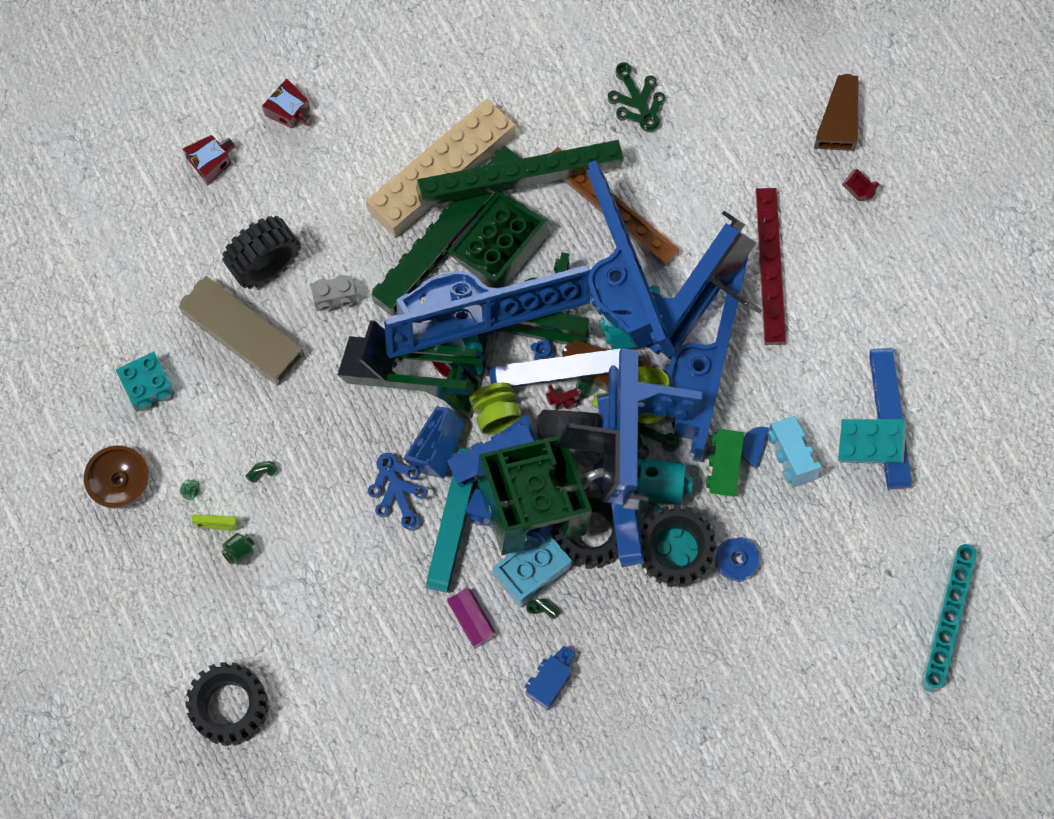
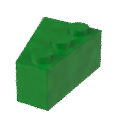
M717 429V433L713 432L711 445H714L715 449L714 454H710L708 466L712 467L711 476L707 475L705 487L709 488V493L736 497L744 432Z

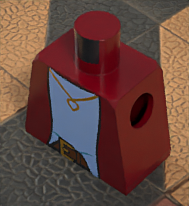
M287 78L262 105L266 117L289 128H294L299 121L308 126L314 118L308 113L310 110L308 99Z
M210 135L184 147L183 152L186 159L204 182L209 185L230 166L231 161L227 153L234 149L235 145L229 137L219 143L213 135Z

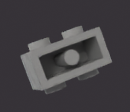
M339 275L335 279H319L315 283H310L317 312L358 304L352 275Z

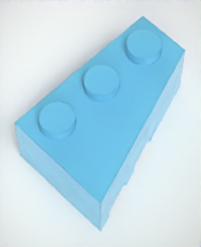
M795 415L771 423L767 436L770 443H774L776 447L775 455L777 461L783 464L785 469L783 470V475L786 482H790L792 488L816 480L821 465L819 462L814 463L811 456L813 450L811 446L807 447L804 440L805 434Z

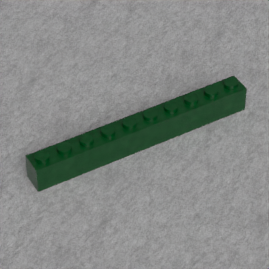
M613 140L417 179L416 190L420 206L425 207L585 175L587 170L590 169L588 163L595 160L602 171L620 168L624 157L619 140Z
M503 146L500 150H496L493 153L491 161L487 165L522 158L506 146ZM497 192L452 201L448 209L442 210L439 219L434 224L431 223L425 231L426 234L414 242L409 253L402 255L399 264L387 272L385 280L373 288L371 294L373 302L393 316L397 312V299L406 293H411L422 284L448 254L447 251L451 247L450 243Z

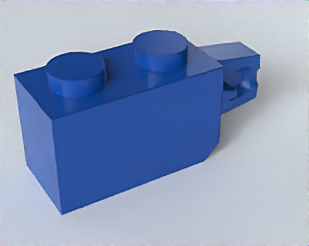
M563 646L554 656L550 655L548 660L544 658L537 668L539 670L535 678L531 677L525 685L527 689L526 696L546 710H549L570 679L569 666L575 652Z

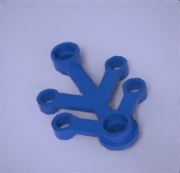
M383 453L377 459L376 465L379 473L375 483L368 488L369 496L379 498L382 495L381 488L386 477H388L390 483L382 503L376 506L375 513L382 518L387 517L390 513L389 507L395 495L403 515L401 519L402 526L409 531H414L420 526V518L416 514L411 513L403 491L414 494L418 499H425L428 495V490L422 485L415 486L399 480L396 472L406 474L411 480H417L420 477V470L415 466L408 467L399 464L397 458L391 453ZM385 460H389V465L384 467ZM416 470V474L411 477L410 472ZM374 488H377V489H378L377 494L373 495V494H372L373 489H374ZM423 489V494L418 496V491ZM385 507V512L380 514V509ZM411 517L412 522L407 524L406 520Z

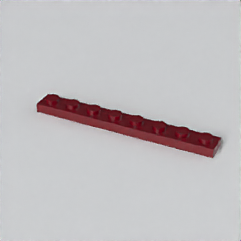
M756 188L755 198L764 345H785L786 332L777 188Z

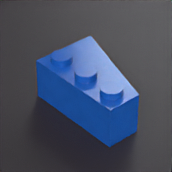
M436 406L403 459L411 466L418 468L422 474L444 479L449 466L447 460L452 458L451 455L455 451L465 422L449 408Z

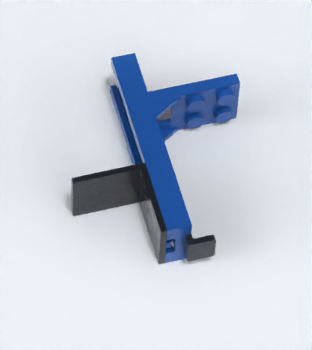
M723 211L722 215L731 220V224L725 223L675 298H664L658 292L651 290L674 351L682 346L720 289L744 306L758 313L763 311L728 286L757 242L742 233L741 230L745 224L726 211ZM651 343L646 346L654 353L660 354L656 344Z
M621 348L619 351V368H616L615 365H611L609 368L608 429L568 423L557 441V447L602 453V502L622 504L623 508L643 510L648 503V497L634 495V490L637 487L638 416L650 413L659 417L670 416L679 420L688 419L702 400V392L638 382V351Z

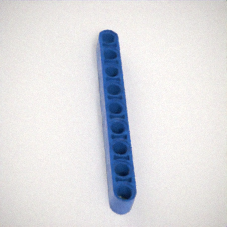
M609 393L597 396L602 428L608 429ZM611 503L618 554L622 568L645 563L637 510L623 508L622 504Z

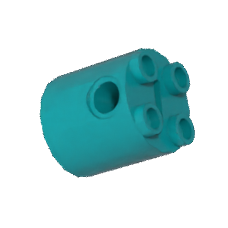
M638 459L635 495L648 497V503L681 505L682 495L691 494L693 477H688L685 474V463Z

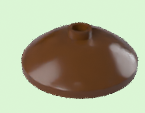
M122 445L109 446L98 451L89 460L84 471V486L88 495L97 504L106 508H123L136 502L145 492L149 481V470L144 458L136 450ZM117 479H123L122 483L116 484Z

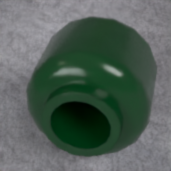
M236 533L223 543L221 553L229 564L241 565L254 555L252 546L255 543L249 535L243 536L240 533Z

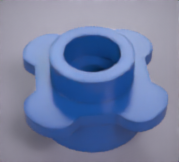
M541 340L531 345L535 361L554 357L549 340Z

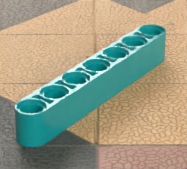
M462 447L459 448V451L463 452L470 450ZM452 475L427 576L426 589L444 593L449 591L467 517L465 510L472 497L475 481L460 487Z
M970 544L960 545L952 558L922 677V686L928 692H937L946 680L976 559V550ZM960 552L967 553L969 560L962 559ZM956 572L961 573L964 576V580L956 579L954 574ZM949 593L957 594L959 601H953ZM944 614H951L954 617V622H948ZM939 634H945L949 642H941ZM934 655H940L943 658L944 663H936L934 661ZM928 676H935L938 679V685H932L928 680Z

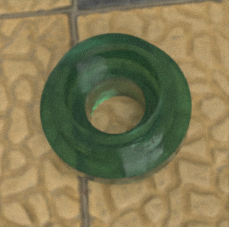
M590 376L579 378L576 384L579 395L584 394L587 396L591 391L594 380L590 379Z
M195 479L185 480L180 488V493L186 500L197 497L200 492V484Z

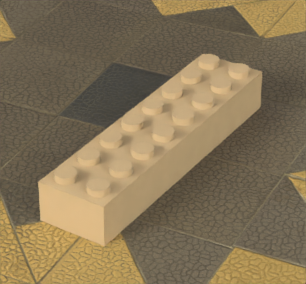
M487 98L366 200L368 212L396 238L434 206H420L416 190L417 179L480 167L496 150H500L516 136L515 124Z

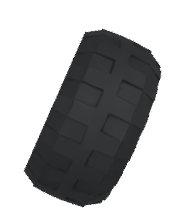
M542 410L538 415L537 434L540 440L561 435L568 423L602 428V419L599 413Z

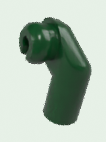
M272 461L256 463L245 475V478L253 483L261 473H267L270 476L274 475L277 472V467Z
M544 598L531 600L526 605L528 613L538 614L545 612L552 619L560 612Z

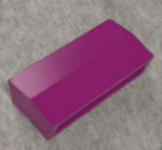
M465 588L447 599L450 608L474 649L497 636L471 588Z

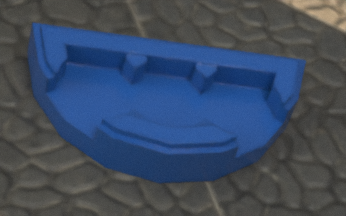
M760 426L753 428L744 436L742 454L747 463L754 468L757 467L769 427Z

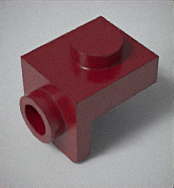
M858 168L853 169L842 183L858 201L871 199L877 192L876 188L880 185L877 181L870 182Z
M548 386V393L545 394L549 405L554 406L555 410L562 408L570 409L579 403L577 388L556 395L553 386Z

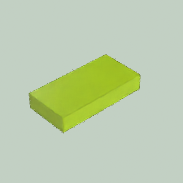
M197 514L192 516V523L199 529L237 531L239 528V522L236 517Z

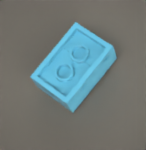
M549 535L547 542L527 540L522 551L510 553L494 565L492 575L520 608L571 568L572 560L560 548L552 536Z

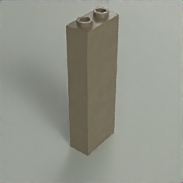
M208 276L199 280L195 284L193 291L189 295H185L180 301L179 308L184 316L276 386L280 384L304 356L302 347Z

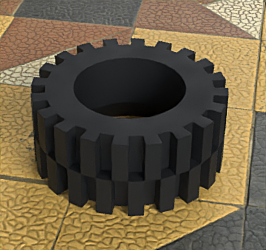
M268 216L266 220L261 218L258 220V223H251L248 225V229H242L239 232L240 235L238 237L234 236L231 239L232 243L227 244L225 247L226 251L222 254V261L243 288L252 289L254 286L256 288L260 287L262 283H269L273 277L274 279L279 277L280 272H285L288 269L287 266L292 265L295 262L294 258L299 256L300 253L298 251L301 250V243L279 216L274 218Z
M587 487L584 490L591 510L606 517L612 528L611 536L604 544L598 547H584L575 542L573 538L565 540L560 523H556L552 529L553 539L568 557L574 561V566L580 567V564H585V569H591L592 565L597 564V568H601L604 562H607L609 565L614 562L615 556L619 557L612 504L602 502V488L596 487L594 492L590 491V487Z
M674 505V509H669V506L663 507L662 512L659 513L657 510L652 513V517L646 519L644 527L640 530L645 561L641 566L647 570L646 574L650 578L654 576L656 578L655 582L659 584L665 582L667 587H673V584H678L679 588L685 587V583H690V585L696 583V579H701L706 571L709 570L715 555V533L713 529H710V522L707 519L704 521L702 519L703 514L699 511L694 514L690 507H686V510L680 509L681 505ZM669 529H682L690 533L695 539L698 553L694 560L681 567L669 566L662 562L655 551V542L661 533Z
M220 662V667H216L215 664L208 666L210 671L205 673L202 670L199 672V680L193 679L190 683L193 686L192 690H187L186 696L189 698V701H185V704L189 711L187 713L189 720L204 738L209 739L215 744L219 742L222 746H229V743L238 745L241 744L240 740L242 739L250 740V734L253 732L257 734L261 730L258 726L260 723L264 724L267 719L264 715L265 712H268L269 706L266 703L268 696L264 686L254 673L245 666L243 668L240 667L238 663L232 662V665H228L227 662ZM227 685L243 688L249 698L248 710L244 717L231 725H220L213 722L208 714V703L212 694L219 688Z

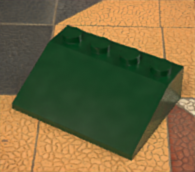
M497 192L449 248L447 253L490 288L506 287L549 235L550 230L547 220L503 193Z

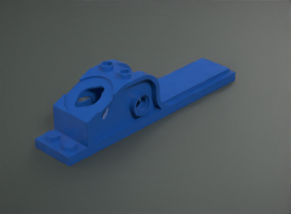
M596 160L588 163L590 169L587 170V174L616 249L609 257L600 260L592 267L588 276V283L592 292L589 298L599 315L603 314L616 329L620 328L631 338L630 341L640 349L654 343L660 352H665L667 357L673 356L676 353L608 181Z
M748 257L729 283V286L739 294ZM728 293L726 294L716 342L708 345L687 343L676 349V354L672 356L670 365H666L664 370L669 378V387L702 392V400L691 416L683 420L673 417L672 422L675 435L693 440L690 453L694 454L693 461L696 462L702 461L738 301Z
M585 265L503 288L487 287L475 275L464 271H455L431 277L411 293H406L397 299L398 316L384 319L386 353L389 358L590 304V287L588 283L590 269ZM464 291L466 293L458 294L457 292ZM425 297L424 303L420 304L421 298ZM458 317H467L466 319L462 320L458 319Z

